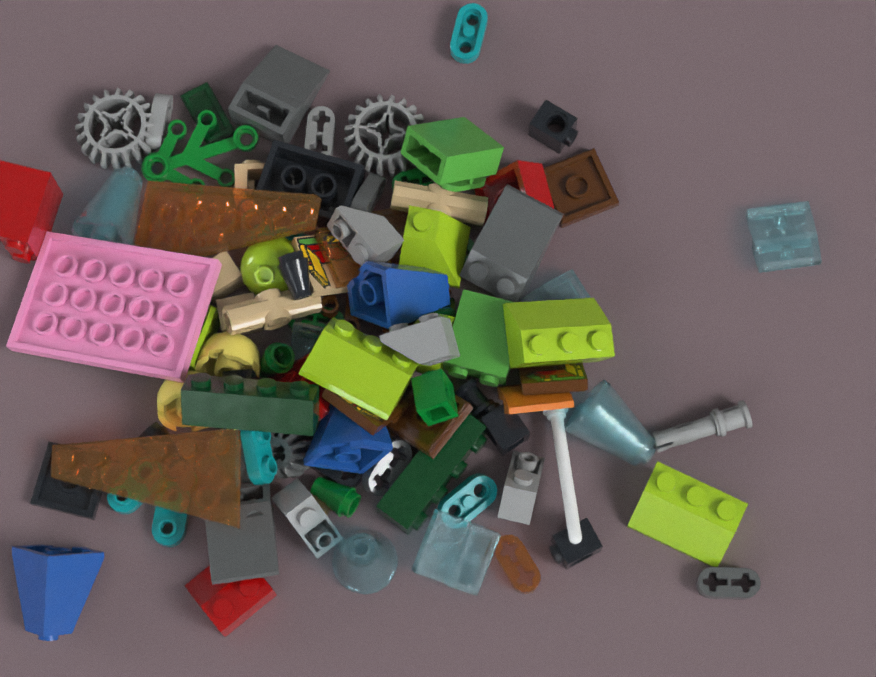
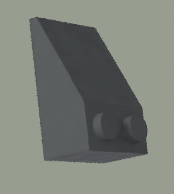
M507 184L474 243L460 276L504 300L519 302L527 293L564 214Z

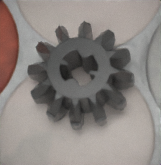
M271 432L270 444L273 458L277 463L276 474L278 478L299 477L304 474L305 470L311 467L304 466V457L312 441L306 438L307 435Z

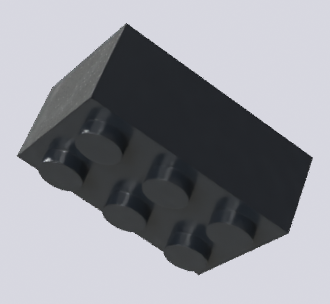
M273 140L254 194L257 209L329 230L327 224L336 208L339 206L350 208L356 193L364 183V165Z

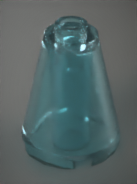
M129 167L115 169L74 220L71 229L73 235L134 245L143 180L139 173Z
M603 379L587 394L589 397L583 404L580 403L565 424V430L569 434L634 466L640 462L645 465L656 452V449L653 448L655 440L613 386Z
M359 529L345 535L337 544L332 558L333 571L341 585L352 592L363 595L377 593L388 586L396 573L398 565L397 552L393 543L384 534L372 529Z

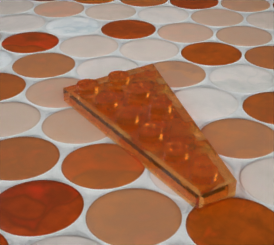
M148 181L134 246L206 257L254 245L259 242L271 241L315 230L321 198L312 194Z
M237 429L52 445L51 477L56 480L89 489L92 488L111 495L129 498L137 502L240 529L241 436L240 431Z

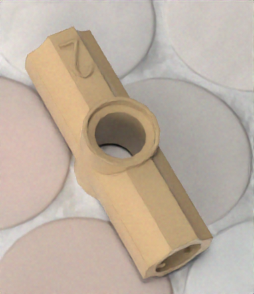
M395 180L390 209L408 212L409 205L441 211L460 222L483 226L487 213L488 198L448 191L437 183L423 186Z
M273 288L257 294L251 300L224 306L221 312L226 331L230 335H235L262 327L265 330L281 328L292 319L321 312L322 304L321 296H310L294 301L290 290L281 292L280 289Z

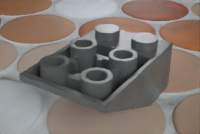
M275 45L245 79L228 107L231 121L239 126L249 125L253 127L259 136L271 142L278 140L289 144L329 75L330 70Z
M246 483L203 490L212 585L279 575L275 516L270 485Z

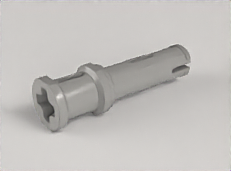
M744 400L738 401V405L724 410L713 409L712 412H709L710 416L653 432L652 437L657 452L659 453L713 434L723 437L726 436L728 431L744 426L746 429L752 428V419Z

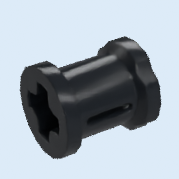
M472 378L463 384L455 392V395L471 404L473 409L470 413L478 420L483 416V411L495 402L493 399H488L476 386L477 381L475 378Z

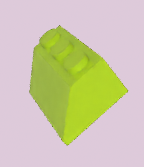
M595 298L503 304L510 368L600 362L615 357L611 323Z
M333 317L320 334L299 375L387 421L404 395L419 364L383 344L378 337L366 335L355 329L351 323Z
M657 461L627 527L704 564L718 567L739 526L748 503Z

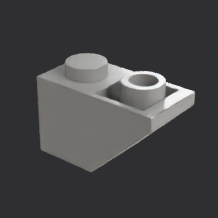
M345 206L337 207L327 224L332 235L341 242L351 254L353 260L360 266L367 261L385 263L395 256L404 241L402 236L384 216Z
M438 313L424 315L419 318L420 323L408 326V323L393 325L389 327V333L379 336L383 344L421 365L432 366L460 357L451 320L438 316Z
M513 451L497 518L530 525L544 465V457L536 456L530 452Z
M298 478L271 498L317 559L343 540V537L315 498Z

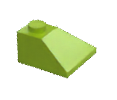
M409 205L399 264L425 267L447 274L449 287L459 288L461 282L460 273L464 266L471 227L441 211Z

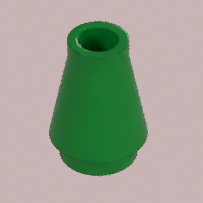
M275 342L270 344L260 359L261 369L259 376L268 378L272 375L288 372L293 367L295 359L292 348L285 343Z
M318 477L314 481L310 491L311 494L319 498L339 517L343 515L347 518L351 517L361 500V495L356 493V488L329 481L322 477Z

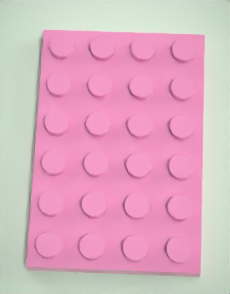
M47 231L6 347L14 352L184 383L222 264L218 259Z

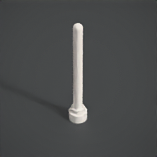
M568 408L545 410L543 414L547 416V420L551 421L568 537L572 544H578L582 540V533L564 426V418H566Z

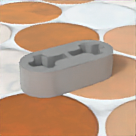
M156 93L153 98L150 113L154 114L149 117L148 122L155 125L147 127L146 131L153 138L145 139V143L151 150L159 151L168 134V125L171 121L173 110L172 95Z
M317 106L309 112L304 148L316 150L317 141L322 140L323 150L325 151L321 153L333 156L336 122L333 111L328 107ZM320 116H325L327 121L324 123L323 132H318V124L315 122L319 121Z

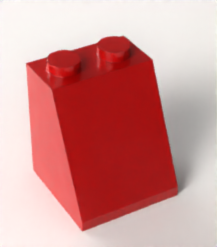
M0 160V241L5 246L4 248L12 255V259L29 264L31 260H37L46 232H51L63 192L51 172Z

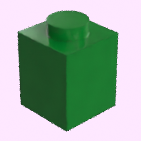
M442 368L429 370L422 375L411 378L416 411L428 426L459 417L453 383Z

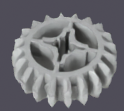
M118 87L114 95H110L109 91L105 89L104 97L101 99L93 94L94 104L84 103L83 107L87 113H78L77 118L81 123L75 125V130L79 134L76 136V140L82 146V153L85 156L90 155L89 159L93 164L100 161L101 167L105 170L111 163L116 171L119 170L120 165L123 163L127 169H131V161L133 160L142 164L141 155L152 153L150 147L145 143L146 138H153L151 134L146 132L147 127L155 125L148 122L149 117L154 114L150 113L152 105L150 103L145 104V98L141 94L135 97L134 92L130 89L124 96L122 90ZM138 116L141 119V129L136 137L131 129L135 125L134 120ZM98 123H101L103 131L100 134L101 139L96 142L94 140L95 128ZM120 145H126V146L121 147V148H116L117 146H120Z
M379 94L376 103L367 98L365 100L366 108L357 105L355 107L357 115L349 114L348 122L351 125H345L344 132L348 135L344 138L345 146L350 147L347 150L349 157H356L355 163L365 164V172L368 174L376 168L377 175L380 176L383 175V170H388L391 177L395 175L396 168H399L401 172L407 171L406 163L415 167L412 162L400 154L401 150L389 155V153L395 148H402L406 134L404 128L397 127L394 124V118L402 121L406 126L422 124L424 117L422 114H416L417 107L411 105L406 108L407 100L405 98L395 103V96L392 94L388 101H383V97ZM382 118V119H381L379 122H377V123H373V124L370 123V122H372V121L375 120V119ZM389 126L390 135L388 139H385L383 146L381 136L383 137V133L387 132V127ZM361 139L368 140V143L376 145L378 147V154L368 150Z

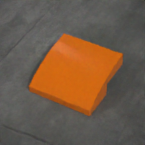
M520 384L497 387L498 399L503 400L505 414L574 407V400L570 392L524 396Z

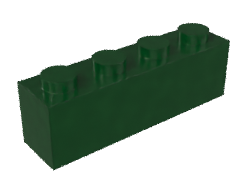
M207 373L188 374L181 388L182 425L313 436L319 422V385L309 384L305 381L280 382L271 378L260 380L244 379L237 375L219 377L210 376Z
M469 414L434 459L419 450L376 505L377 512L407 535L413 529L418 531L429 517L426 514L429 507L433 503L438 505L441 499L448 493L449 490L445 487L452 478L458 480L466 470L468 464L465 461L472 452L478 454L488 439L484 437L487 426Z

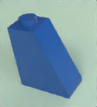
M367 261L360 267L359 275L353 278L347 285L351 315L387 329L396 324L413 322L425 314L435 312L439 308L450 305L447 274L425 267Z
M330 404V411L321 419L304 457V466L363 474L393 450L387 427L385 426L375 435H371Z
M54 545L12 546V558L25 631L37 634L38 639L43 641H55L59 639V635L72 634L104 560V552L87 547L74 546L72 547V552L70 548L54 547Z

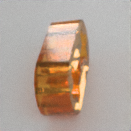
M514 535L501 536L494 546V555L497 562L517 592L521 594L533 593L541 581L539 569L518 537ZM507 542L509 546L514 544L517 546L514 551L517 562L513 563L509 555L502 556L500 554L503 551V543ZM521 565L526 574L531 572L534 574L531 580L532 586L528 587L525 583L519 584L517 582L520 579L517 567Z

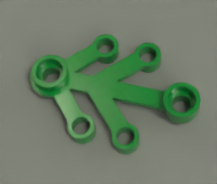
M204 110L199 113L197 118L198 124L182 153L171 156L177 141L187 135L185 123L176 119L169 123L168 134L159 151L150 153L144 158L141 164V171L143 176L151 183L159 184L168 180L186 189L192 197L200 198L206 193L204 181L199 178L190 179L174 169L187 165L217 180L222 188H231L235 184L234 172L227 168L221 169L205 161V159L236 149L243 152L252 151L258 145V134L253 127L242 125L234 131L233 137L200 147L208 131L212 130L217 124L215 114L210 110ZM210 115L213 117L210 125L202 124L204 116ZM175 125H182L183 132L175 135L172 133V128ZM250 135L252 142L248 145L242 144V136ZM156 163L163 165L162 172L158 174L152 172V167ZM225 173L232 175V180L228 184L221 182V176ZM194 183H200L202 190L199 193H193L191 186Z

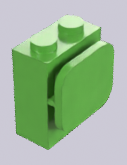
M460 117L407 126L400 154L443 189L460 192L481 188L485 184L486 176L496 175L504 147L467 118Z
M463 289L453 324L460 357L443 362V369L448 370L449 375L460 379H466L467 376L479 378L480 383L491 387H498V384L506 385L510 372L503 304L514 302Z

